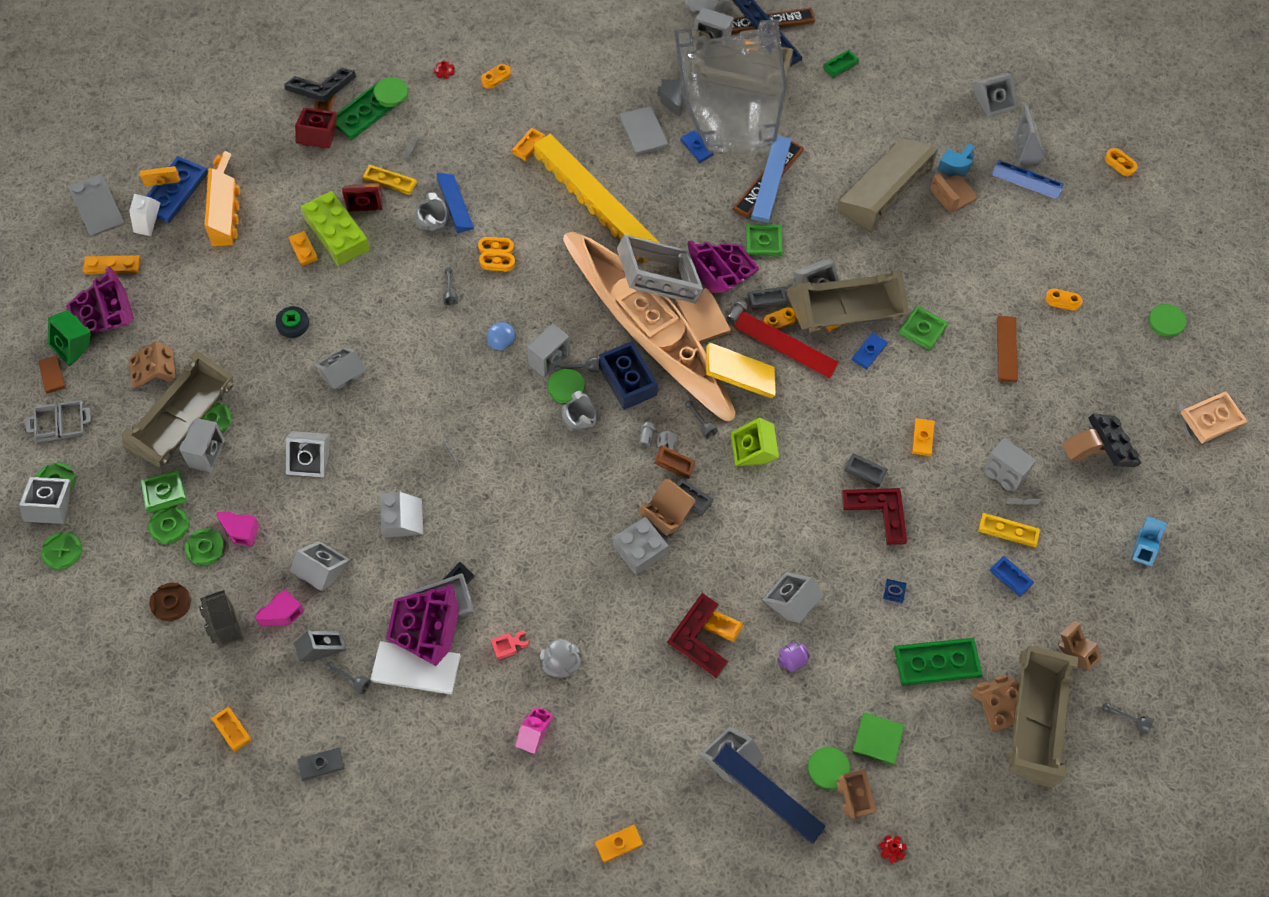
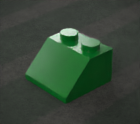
M69 310L48 317L47 344L68 366H71L90 346L91 332Z

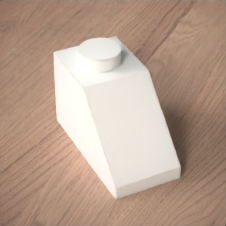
M134 194L130 207L134 233L151 237L160 202L150 197Z

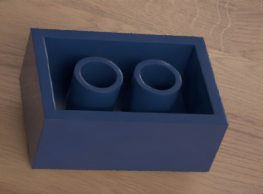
M633 341L599 355V368L623 410L657 396L658 384Z

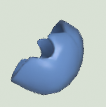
M506 322L492 325L487 335L488 345L496 350H505L509 345L512 346L515 341V330Z

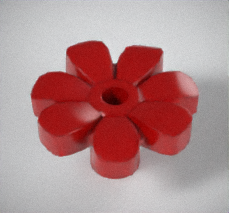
M447 61L438 62L436 64L437 68H434V73L437 74L438 78L444 76V79H449V75L453 76L455 74L454 65H449Z
M890 835L885 836V842L879 843V848L884 850L880 854L883 859L889 857L890 863H896L897 858L903 860L905 854L902 851H905L907 846L905 843L900 844L901 837L895 836L892 839Z

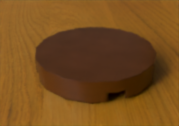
M179 583L163 584L151 595L149 603L151 612L162 621L180 619L187 613L191 605L189 591Z

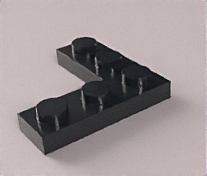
M341 67L321 84L294 76L284 86L286 91L326 102L345 85L349 84L356 77V74L353 70Z

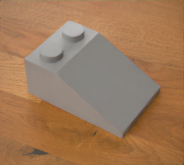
M1024 105L1013 137L1020 165L1040 164L1045 156V149L1041 145V134H1038L1037 126L1028 105Z
M102 174L68 186L90 236L125 224Z

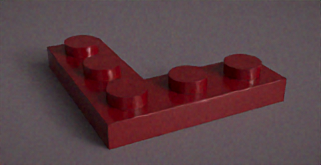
M900 488L842 490L843 511L882 509L886 545L907 543Z
M701 593L667 643L717 679L728 664V661L696 639V637L716 611L719 604Z

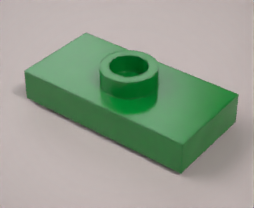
M848 49L824 63L823 69L832 78H835L859 64V59Z

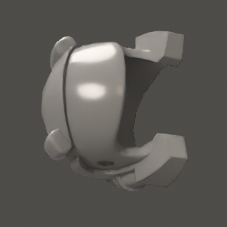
M436 193L426 194L427 201L421 202L416 208L415 220L419 224V229H441L448 222L449 213L445 203L441 198L437 197Z
M581 391L574 392L572 394L573 400L569 401L562 408L561 417L563 422L569 427L570 431L593 427L596 424L598 415L596 407L586 394H582Z
M565 639L551 641L540 654L543 671L559 679L570 677V675L576 672L581 663L579 649L575 644H571Z

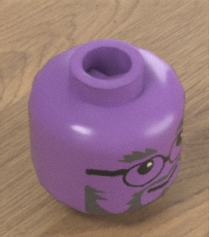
M792 642L780 649L778 663L782 669L786 668L790 672H795L807 665L810 655L804 644Z

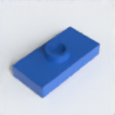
M695 130L680 137V141L699 163L714 156V152Z
M872 333L852 357V361L868 369L887 346L888 342Z
M1005 556L990 569L991 573L1019 597L1034 584L1032 579Z

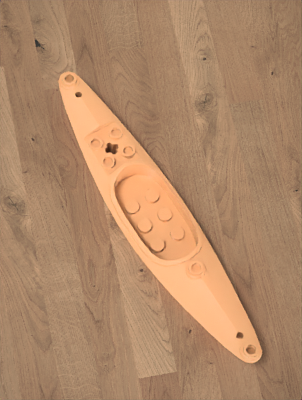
M576 232L566 233L563 241L569 253L596 293L629 334L711 412L723 421L733 420L736 412L728 392L721 380L706 375V352L674 303L668 297L629 288L620 257L586 236Z

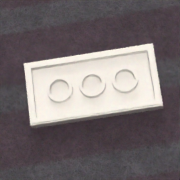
M380 641L370 680L376 683L452 694L461 655L448 652L439 664L434 666L394 643Z

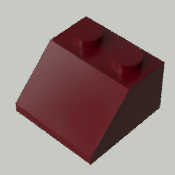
M303 107L295 124L296 144L330 148L335 134L337 112Z
M380 183L345 185L342 188L347 212L383 210Z

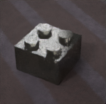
M225 590L200 598L202 606H199L202 618H205V630L213 644L217 643L219 648L243 640L233 604Z

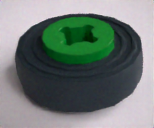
M289 306L277 314L275 323L281 335L287 338H295L307 331L309 318L302 308Z

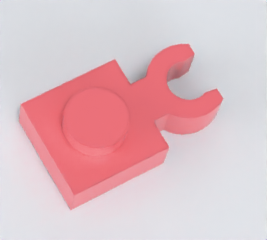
M525 631L518 632L513 638L510 633L491 639L497 660L517 654V647L526 648L529 646L528 640L525 642L520 641V638L526 636Z

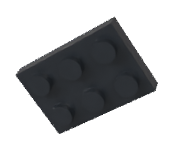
M1092 414L1088 417L1091 425L1097 430L1104 443L1103 447L1114 466L1136 467L1141 464L1138 452L1132 447L1129 436L1123 431L1121 422L1116 416Z

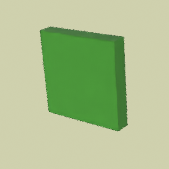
M746 224L747 254L749 256H783L781 225Z
M916 306L899 330V334L931 351L949 322Z
M179 469L141 480L147 513L187 502Z
M863 713L853 753L894 766L904 725Z

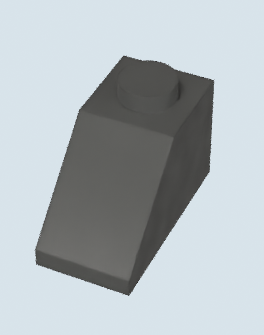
M662 79L661 86H658V96L661 97V103L677 116H681L682 80Z
M307 631L294 643L299 661H316L346 650L340 631Z

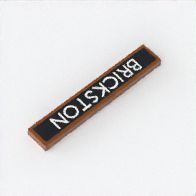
M812 8L766 13L778 28L815 23ZM745 16L733 19L731 34L757 31Z
M793 141L790 144L782 176L804 151V147ZM764 171L733 207V211L747 219L753 213Z

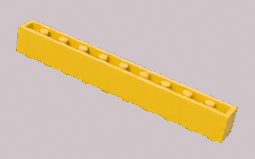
M551 134L534 143L535 158L538 161L541 160L546 169L552 171L559 182H563L570 193H574L581 204L584 203L587 206L591 215L598 217L602 226H607L610 229L613 237H618L621 240L625 234L660 243ZM634 256L636 260H640L643 264L649 261V259Z

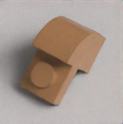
M1096 429L1080 432L1062 444L1069 459L1072 461H1082L1092 453L1100 455L1106 453L1103 447L1104 443Z
M1073 621L1060 634L1062 642L1059 644L1060 650L1064 654L1078 657L1079 667L1090 671L1102 658L1098 644L1084 638L1079 623Z

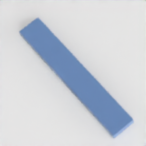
M774 136L751 219L769 223L790 148L791 138Z

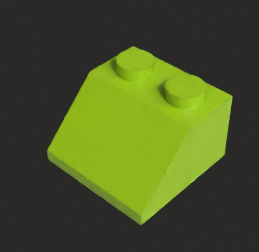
M757 418L731 432L735 466L767 464L779 458L773 423Z

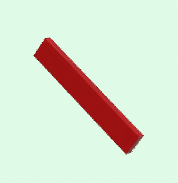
M744 311L741 312L734 325V328L828 378L832 377L839 364L838 361Z

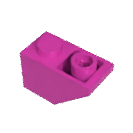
M225 511L224 513L217 512L218 520L233 543L253 546L259 524L254 516L244 514L243 516L236 515L230 511Z
M283 590L281 593H277L266 607L259 609L254 618L260 626L290 625L304 612V609L287 590Z
M534 708L521 724L515 747L535 754L541 746L554 715L548 713L545 709Z

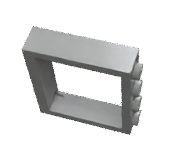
M623 235L617 251L629 288L696 304L703 291V287L688 250ZM634 256L677 266L682 280L639 270Z

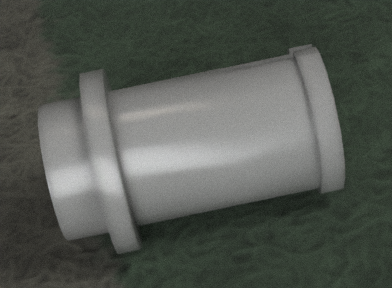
M742 300L736 301L726 318L736 323L741 312L747 311L748 305Z
M644 422L640 428L642 432L638 444H642L643 447H650L652 435L656 429L653 423Z

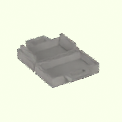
M82 400L59 403V407L57 404L34 407V416L26 418V432L34 433L36 443L56 440L59 437L68 438L85 435L84 424L91 422L90 408H84ZM80 405L81 431L63 434L62 407ZM55 410L56 433L38 434L37 413ZM85 411H86V420H84V412H85ZM31 420H34V429H31Z

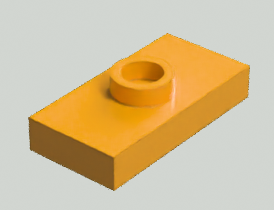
M531 128L512 149V154L527 161L534 153V143L546 135Z
M176 166L140 171V177L145 187L180 182Z
M915 419L912 454L931 457L935 421Z
M715 611L703 629L734 642L744 625L738 620Z
M229 706L211 718L234 753L252 741Z
M632 825L596 841L595 845L603 863H606L643 846V842L635 825Z

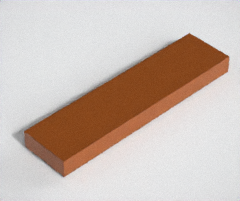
M997 316L998 381H1018L1016 317Z

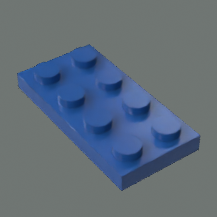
M179 156L175 158L169 167L176 166L180 182L154 185L146 195V197L160 202L156 218L168 223L172 221L208 174L207 168Z

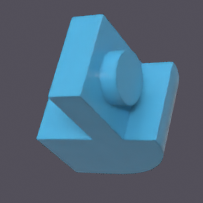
M968 143L961 155L948 149L941 158L937 170L950 176L956 174L963 176L967 174L973 162L975 146Z
M1146 517L1136 537L1132 560L1149 566L1153 565L1159 551L1160 539L1166 529V522Z

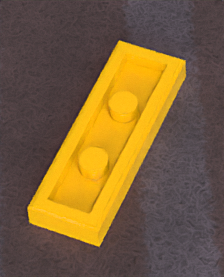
M370 164L362 176L364 181L375 184L380 183L383 187L408 195L412 193L417 184V179Z
M982 513L978 532L1036 548L1040 529Z

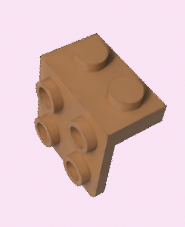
M940 174L933 176L930 190L949 213L977 200V194L959 174L946 180Z
M154 341L129 358L131 384L134 388L142 386L155 377L167 382L176 380L173 350L166 345Z
M665 479L651 502L641 505L637 512L642 515V518L646 516L660 533L670 535L680 528L694 506L695 499L670 479Z
M999 675L995 677L994 681L979 683L976 685V688L970 690L973 698L982 702L991 731L997 732L1014 725L1019 689L1017 679L1007 675Z
M865 769L839 776L840 780H837L836 783L839 794L844 793L846 800L842 803L845 816L850 815L852 820L857 816L877 812Z

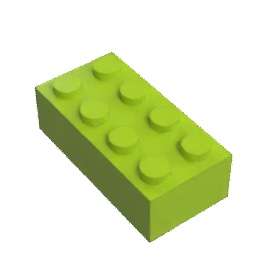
M332 190L300 206L304 219L338 266L370 250L366 236Z

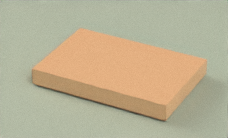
M707 288L703 289L696 304L675 299L682 316L687 321L699 343L731 333V329L716 300Z
M1226 391L1180 412L1201 444L1248 422Z

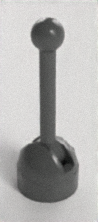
M447 267L445 273L447 274L448 291L443 294V303L450 305L449 300H453L452 305L458 303V297L451 290L450 274L452 269Z
M598 356L588 358L584 364L556 365L554 370L586 367L591 372L599 371Z
M687 401L686 407L690 408L702 423L701 432L706 439L710 438L707 435L710 431L712 435L717 434V427L712 422H705L693 407V402Z
M332 662L326 664L328 670H334L352 681L354 689L362 695L366 692V690L362 689L365 685L368 689L371 685V680L364 676L354 678L335 667Z
M1109 703L1102 705L1104 711L1114 712L1136 722L1138 730L1148 735L1154 722L1153 718L1141 716L1137 719L1111 707Z

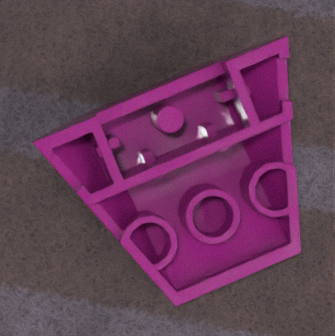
M688 241V250L698 277L710 293L727 292L759 270L756 263L739 244L720 243L719 246L710 245L709 242L694 244V241Z
M110 266L105 269L106 273L101 278L93 280V285L86 291L82 290L66 305L67 310L76 316L90 330L91 334L129 325L134 319L126 290Z
M451 584L445 588L431 589L426 593H416L395 599L386 639L426 660L430 664L437 666L448 654L452 646L459 613L454 586Z

